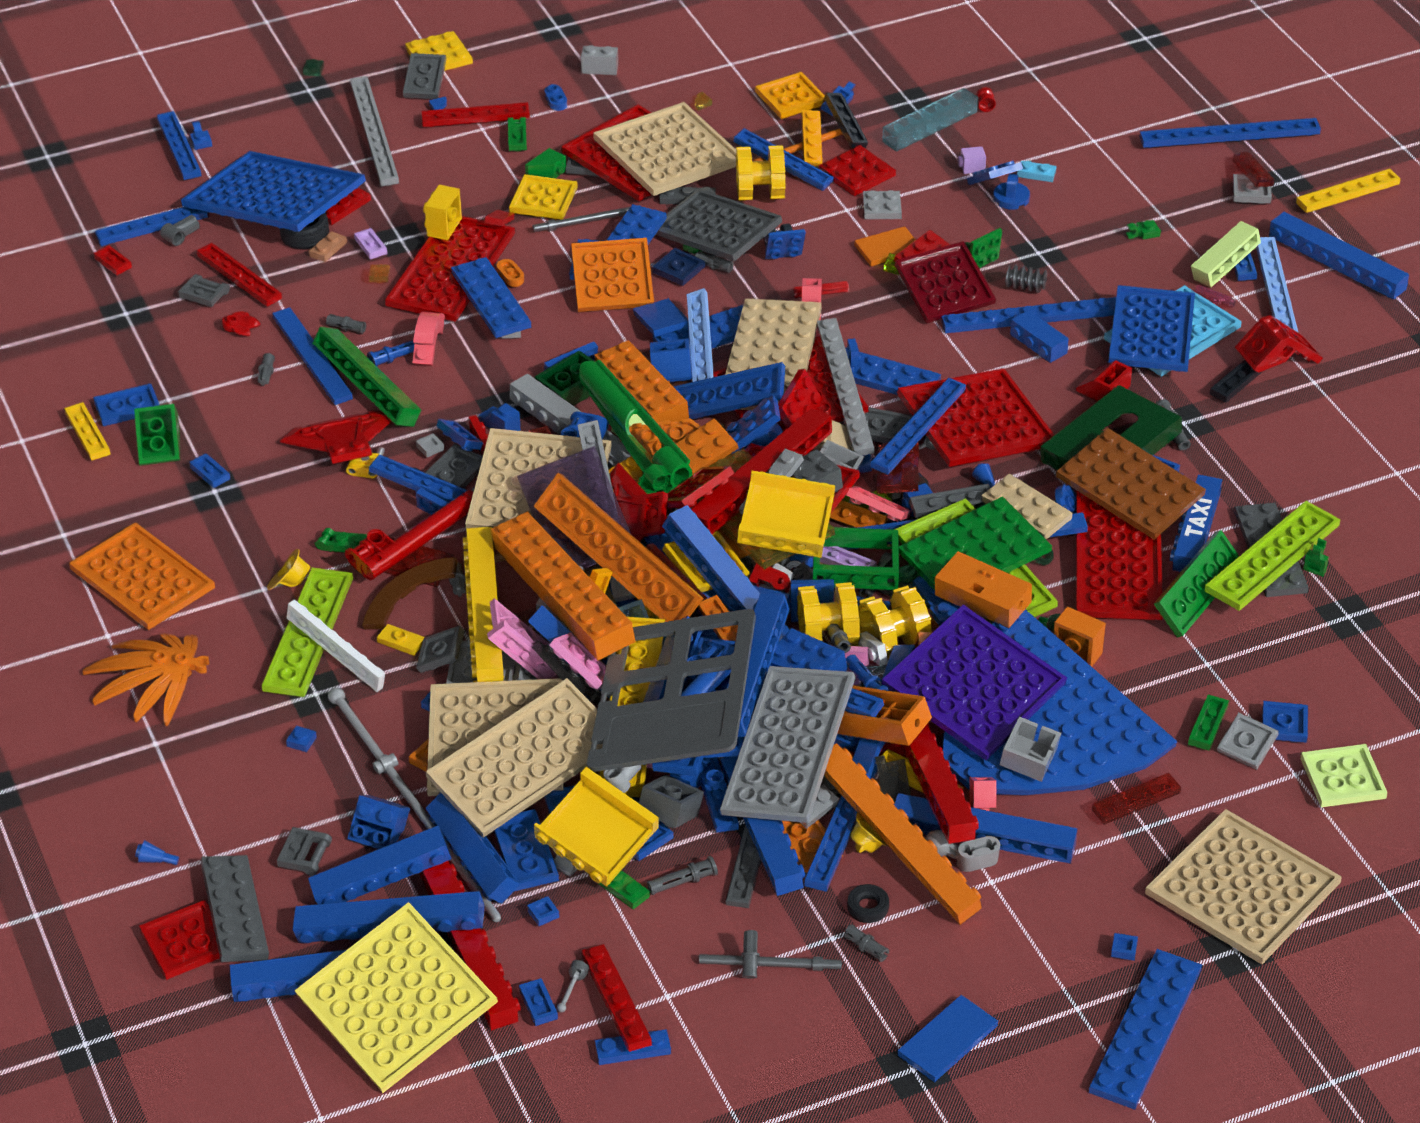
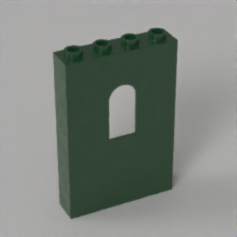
M1118 385L1041 446V462L1055 470H1059L1099 436L1105 427L1125 413L1136 415L1138 421L1120 436L1153 456L1182 432V417Z

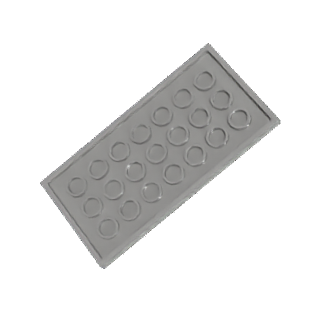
M769 666L720 808L722 815L809 823L855 681L854 672Z

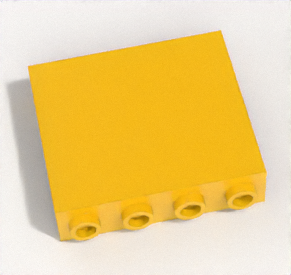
M752 471L742 521L738 529L737 543L822 558L834 500L835 485Z
M585 767L580 773L581 780L540 825L538 823L534 824V835L541 844H547L552 847L558 856L566 857L570 860L576 869L584 870L593 881L602 883L607 887L658 829L659 817Z

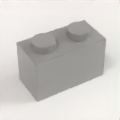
M583 46L581 54L582 73L617 75L619 65L618 47Z

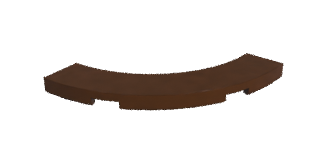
M444 558L426 562L394 578L377 594L370 604L363 621L364 630L384 629L396 602L416 590L417 586L423 583L455 578L457 558Z

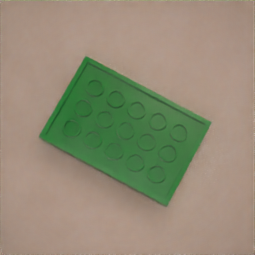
M1002 496L899 546V554L935 590V576L958 551L1009 573L1051 552L1052 545Z

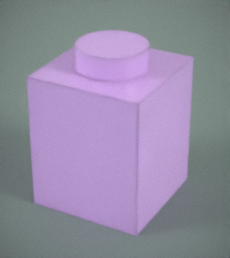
M982 146L961 148V156H958V166L962 167L964 174L986 168V155Z

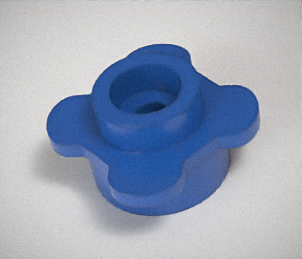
M710 770L702 776V780L705 781V789L708 791L723 790L727 787V783L724 782V774L719 770Z

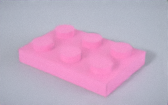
M571 632L555 638L550 643V646L554 649L553 652L559 658L565 659L575 673L581 674L590 687L597 690L602 688L606 665L601 660L597 661Z

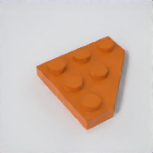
M691 418L682 419V421L670 422V420L656 422L675 444L702 427ZM635 423L630 426V433L650 455L654 456L656 451L662 448L658 437L647 425Z

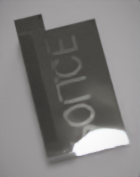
M884 755L875 757L881 792L883 794L888 793L894 803L898 793L911 795L905 759L887 762Z

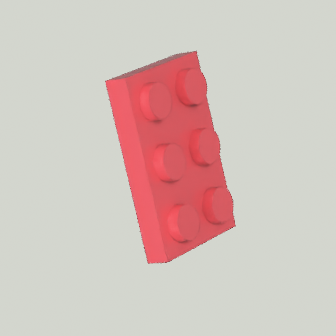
M858 486L849 488L846 496L850 497L849 500L858 505H861V503L869 505V510L876 513H887V518L896 522L909 519L912 510Z

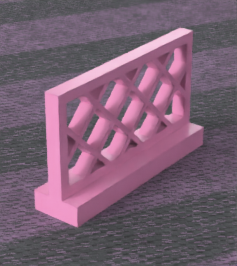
M495 598L490 601L493 629L487 633L488 639L537 679H557L560 677L563 671L555 663L553 648L550 644Z

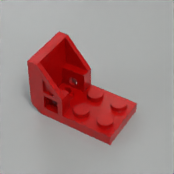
M1271 315L1260 318L1235 346V349L1258 373L1285 363L1294 353L1297 355L1301 353V356L1308 362L1312 360L1317 364L1323 359L1303 335Z

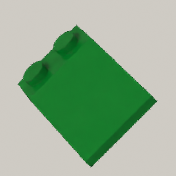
M175 404L134 409L139 465L180 461V429Z

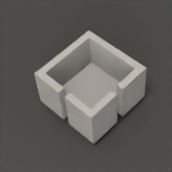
M826 440L820 450L834 464L856 470L859 469L864 456L829 440Z
M1019 717L1003 749L1000 765L1042 782L1058 748L1061 733L1042 726L1038 742H1036L1034 738L1038 724Z

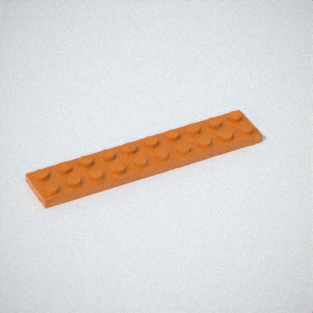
M557 473L535 503L534 507L602 568L611 570L613 572L612 577L657 617L665 619V622L681 620L686 616L690 617L704 599L564 475Z

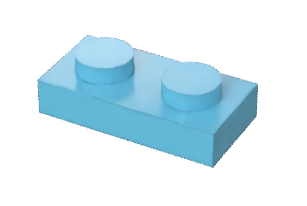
M1020 161L1023 169L1017 171L1019 177L1053 182L1057 166Z

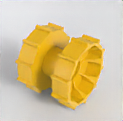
M783 145L768 146V161H752L751 147H736L738 200H753V185H769L770 199H785Z
M851 582L835 584L834 602L829 603L819 602L817 589L814 586L798 587L797 615L799 631L822 641V631H827L830 624H838L840 629L847 634L850 646H858L860 618L854 585Z
M907 585L894 589L892 599H890L891 610L887 609L886 605L882 602V598L875 599L872 596L859 600L860 633L867 631L884 643L887 659L890 658L894 645H898L897 637L900 636L906 645H913L918 632H932L931 617H929L925 600L916 591V587L909 588Z

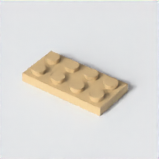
M1008 474L982 494V502L986 504L1003 496L1045 539L1049 538L1072 519V512L1011 474Z

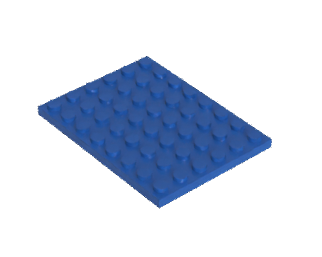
M249 151L182 198L181 203L182 206L194 210H202L207 213H216L221 216H229L235 219L248 220L249 222H257L263 225L299 232L321 214H324L329 208L336 205L341 199L348 196L353 190L357 189L366 179L365 174Z

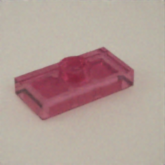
M1197 285L1195 288L1196 293L1208 298L1215 305L1222 303L1232 308L1235 306L1236 301L1230 296L1201 285Z

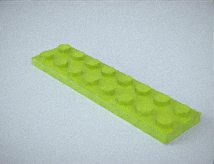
M1305 501L1205 585V592L1240 611L1306 555L1309 549H1313L1314 544L1317 545L1318 538L1324 539L1340 525V519Z
M312 567L297 602L305 606L310 613L319 618L332 630L353 581V573ZM291 621L288 622L262 683V691L305 697L324 649Z

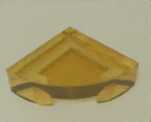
M704 92L697 94L695 99L697 111L712 105V99Z

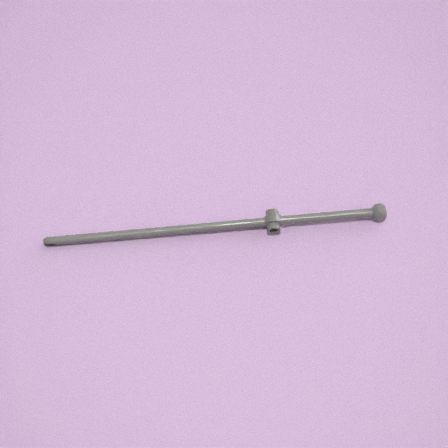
M332 688L328 693L329 701L339 706L377 759V761L372 763L378 775L383 772L388 774L427 830L435 827L426 811L394 769L395 766L399 765L396 756L393 753L387 755L381 751L344 700V691L341 688ZM446 841L452 858L450 862L454 864L456 870L471 891H480L481 893V887L471 879L472 875L461 865L460 858L452 852L449 843ZM481 893L485 905L484 909L494 922H499L501 920L499 912L491 901L486 899Z

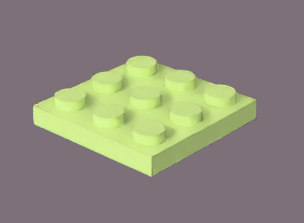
M1366 744L1301 752L1300 759L1320 807L1387 798L1388 792Z

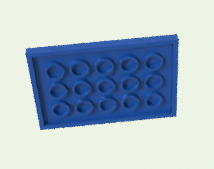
M1118 285L1108 363L1116 360L1127 366L1188 372L1195 293Z

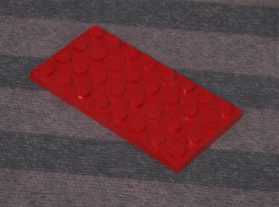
M462 216V220L448 240L434 237L427 239L385 299V306L419 314L421 312L443 313L445 320L456 322L470 300L453 276L451 267L485 257L494 266L515 235V227L486 224L483 220Z
M1077 491L1076 513L1083 512L1088 532L1076 534V610L1093 618L1162 620V615L1154 605L1162 594L1161 534L1156 539H1152Z

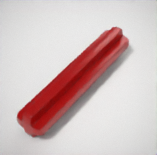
M848 281L822 284L821 295L849 292ZM802 286L793 288L794 298H802Z

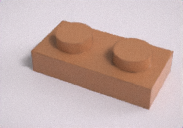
M331 231L309 250L310 257L326 262L347 243L346 236Z

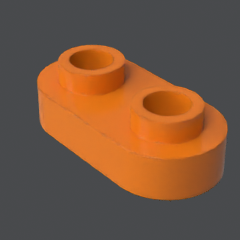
M502 259L497 262V273L507 285L519 287L524 283V272L513 260Z

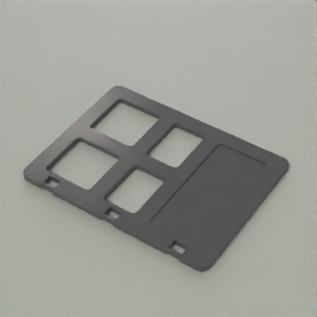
M744 609L633 627L635 641L675 635L671 660L667 665L624 671L629 646L621 649V654L615 655L616 652L608 656L601 690V700L598 705L591 739V749L587 758L588 768L596 772L732 751L737 745L756 621L754 610ZM738 625L733 654L687 661L692 633ZM731 670L727 689L681 696L685 677ZM667 679L662 699L617 706L620 689L623 686ZM607 696H612V700L606 701ZM597 744H603L602 749H596Z

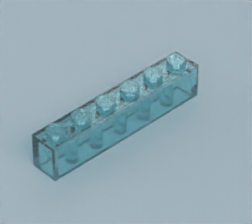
M962 88L884 126L882 142L897 152L976 113L978 110V97L967 89Z

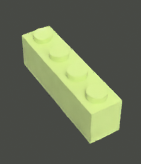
M1240 221L1191 265L1194 280L1210 288L1261 243L1258 228Z

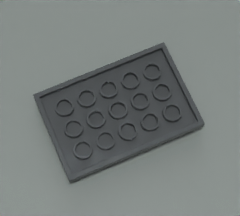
M697 189L667 213V219L655 235L734 262L781 224L782 217L781 215Z

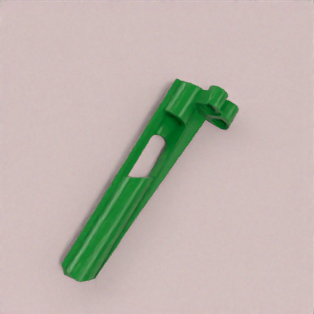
M601 360L583 362L579 369L581 384L642 470L643 475L638 479V484L647 494L662 491L668 493L691 477L690 459ZM633 414H637L658 437L662 448L657 450L654 456L650 455L630 433L629 419Z

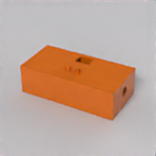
M958 551L935 576V596L960 607L965 605L976 614L1010 628L1032 602V584Z
M853 685V689L883 699L884 706L876 717L845 711L837 734L909 746L931 720L932 716L924 696Z

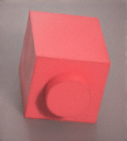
M970 777L969 803L973 808L990 811V808H996V780L993 777Z

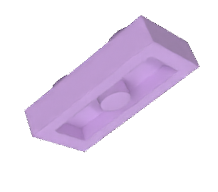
M372 228L354 233L356 242L369 259L387 254L386 246Z

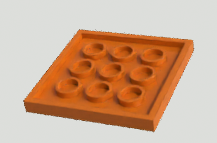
M647 238L571 243L578 312L636 308L654 303Z

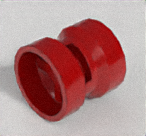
M983 87L976 92L979 109L983 112L992 111L996 106L993 91L990 88Z

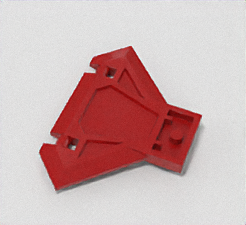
M373 410L364 415L355 414L309 424V427H295L280 440V443L325 451L328 453L332 464L371 456L372 451L368 442L392 421L383 412Z
M617 463L609 474L614 490L620 525L639 542L644 537L665 534V529L662 525L666 520L668 493L662 491L647 494L620 463Z

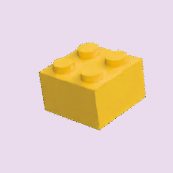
M438 185L435 191L431 193L429 200L424 203L423 212L426 218L424 227L427 230V236L444 240L450 238L462 220L459 188Z

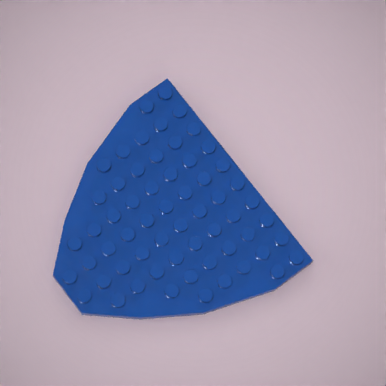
M1025 609L1010 628L995 622L992 625L1067 677L1066 684L1029 719L1038 724L1034 738L1036 742H1038L1042 726L1061 733L1058 748L1042 782L1000 765L1003 749L1007 741L990 758L984 760L944 731L942 750L944 759L949 761L951 773L955 774L957 780L968 790L970 777H993L996 780V794L1035 795L1084 790L1144 770L1175 748L1177 740Z

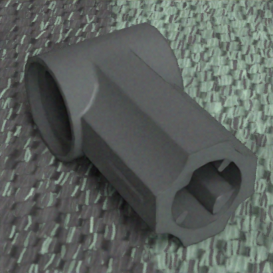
M191 214L174 225L166 223L161 228L160 235L171 244L178 246L183 243L187 235L199 229L200 225L196 217Z

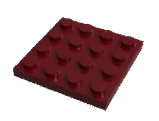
M964 241L895 260L894 265L926 324L941 320L944 315L961 314L995 304L996 302L992 290Z

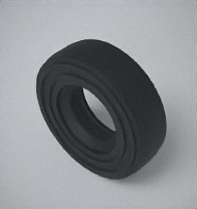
M872 884L860 885L850 892L847 899V908L850 915L860 922H878L888 913L889 897L885 890L879 886ZM863 899H873L877 902V906L867 909L861 907L859 902Z

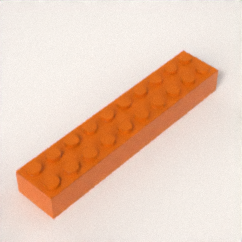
M528 511L491 528L495 549L597 661L636 642L632 622Z

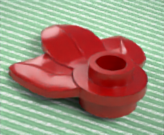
M244 311L234 312L232 315L222 318V325L226 331L235 332L243 336H250V329L259 327L261 324L255 317L249 316V313Z

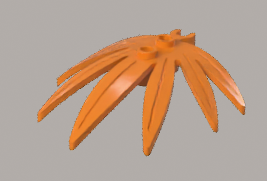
M162 633L160 638L170 647L149 640H128L111 645L112 649L124 648L141 651L121 653L107 657L86 667L82 672L83 675L108 671L138 669L122 675L105 686L93 698L94 706L153 678L159 677L146 689L140 698L134 712V721L138 722L168 688L164 701V724L168 726L180 702L187 679L192 674V670L202 674L207 673L206 665L210 664L209 657L199 656L193 658L198 647V637L196 635H186L184 637V644H182L175 635Z

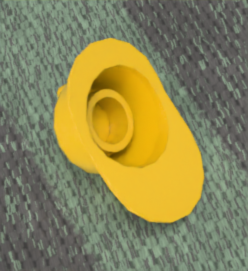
M295 549L290 554L283 567L269 582L267 590H271L279 583L294 587L303 582L310 570V566L299 557V549Z
M857 813L856 824L850 835L856 843L855 848L857 852L861 853L865 850L873 853L882 845L886 846V843Z

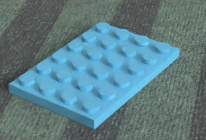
M1185 285L1176 290L1195 293L1189 359L1241 328L1242 321ZM1112 329L1104 335V340L1110 344ZM1148 368L1161 377L1171 371Z

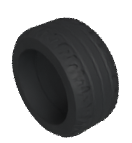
M326 213L321 214L313 222L309 223L307 226L310 227L303 228L299 232L284 228L280 229L282 241L287 246L295 249H312L329 233Z

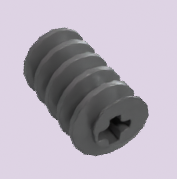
M1009 264L1005 280L1006 287H1011L1013 283L1014 289H1017L1020 285L1021 290H1025L1028 286L1030 292L1035 288L1036 292L1040 293L1046 285L1047 270L1041 275L1039 268L1033 273L1032 267L1026 272L1025 266L1018 270L1017 264H1015L1013 269H1011Z

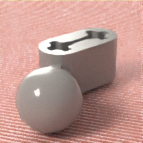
M942 830L930 831L925 836L927 841L930 839L938 849L937 852L941 857L948 855L957 859V867L964 872L991 867L998 862L1000 842L995 837L986 836L963 842L958 846L953 843L948 844Z

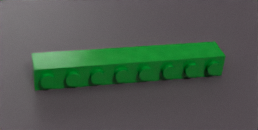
M319 327L313 344L395 425L414 427L421 409L338 329Z

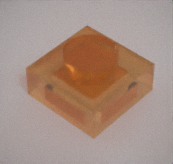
M370 265L369 282H388L390 265Z

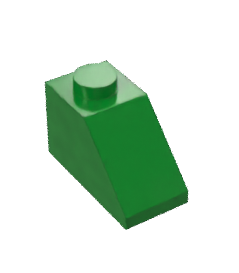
M548 148L525 164V173L527 175L557 178L566 171V156Z

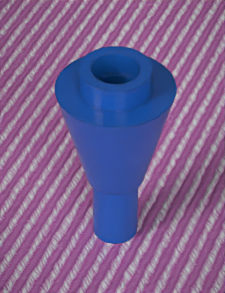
M978 464L974 468L972 476L982 485L989 484L990 488L993 487L995 481L990 465Z
M144 840L143 844L139 843L137 846L135 857H138V862H166L177 865L179 862V856L165 853L164 850Z

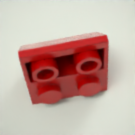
M1112 361L1095 369L1076 387L1075 391L1099 401L1118 385L1128 389L1131 385L1132 368L1119 361Z

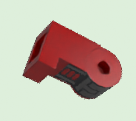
M756 562L749 578L754 586L759 587L760 584H764L774 588L776 591L785 593L790 591L791 581L786 573Z

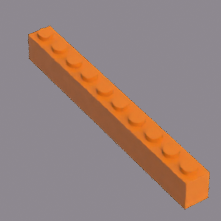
M837 743L834 744L824 777L859 813L959 925L982 909L980 902L982 897L977 889L974 887L970 888L966 884L967 880L963 874L952 869L949 859L945 855L940 856L935 844L930 839L927 841L922 836L923 832L916 824L912 825L908 821L909 818L903 809L900 808L898 810L894 806L895 803L888 793L883 794L880 791L881 788L874 778L869 779L864 767L852 760L853 757L846 748L842 749Z

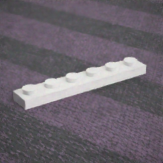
M296 600L288 603L287 619L373 690L378 692L383 689L385 673L381 668L376 667L365 655L359 653L350 643L343 640L334 630H331L319 618L310 613L305 606L299 604Z

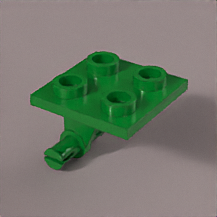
M1001 228L970 243L965 242L979 268L999 259L1002 237Z

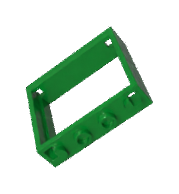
M828 527L824 547L892 549V567L820 564V558L813 557V580L834 579V587L837 583L851 582L854 588L898 589V530ZM817 575L823 576V579H817Z

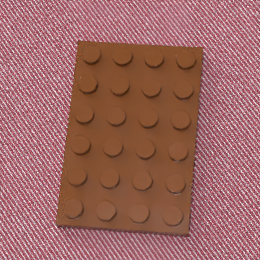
M1109 428L1056 471L1058 479L1152 539H1156L1205 495L1206 491L1199 484Z

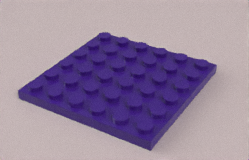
M962 605L882 679L881 685L887 686L889 691L924 696L932 716L930 721L981 758L987 760L1009 739L1018 718L1022 717L1029 720L1066 684L1067 677L968 607Z

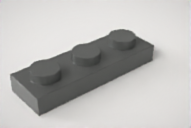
M678 187L661 193L660 204H680L697 189L716 194V188Z

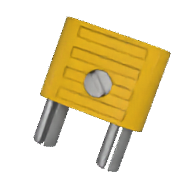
M379 447L377 452L372 453L371 456L350 460L346 472L351 476L376 478V474L369 472V466L379 454L383 456L385 449Z

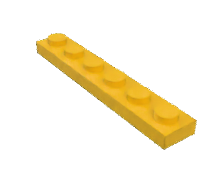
M1391 169L1383 170L1299 196L1296 199V204L1305 213L1399 185L1400 177Z

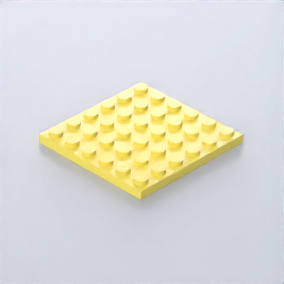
M409 902L295 990L296 995L382 1093L387 1091L498 1002L497 997Z

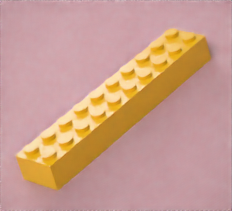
M492 527L466 528L467 537H463V550H466L464 551L472 679H477L472 680L473 682L504 681L502 650L490 641L487 635L493 629L490 601L494 598L498 601Z

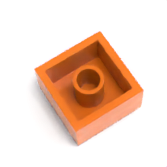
M1067 607L1055 621L1054 635L1092 667L1103 653L1106 623Z

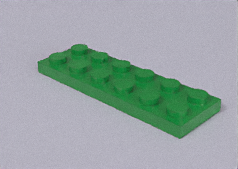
M1222 530L1216 531L1154 603L1177 638L1184 636L1214 600V596L1205 592V585L1239 557Z

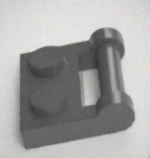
M195 274L178 292L181 298L212 307L223 295L229 293L230 285L202 278L201 275Z
M292 827L277 859L278 867L303 871L309 876L316 875L319 870L318 864L325 849L330 846L332 837L326 833ZM312 843H318L311 860L306 861L305 858Z

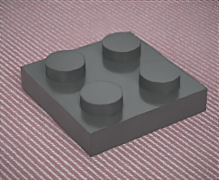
M461 626L423 639L416 666L420 673L457 661L464 635V630Z

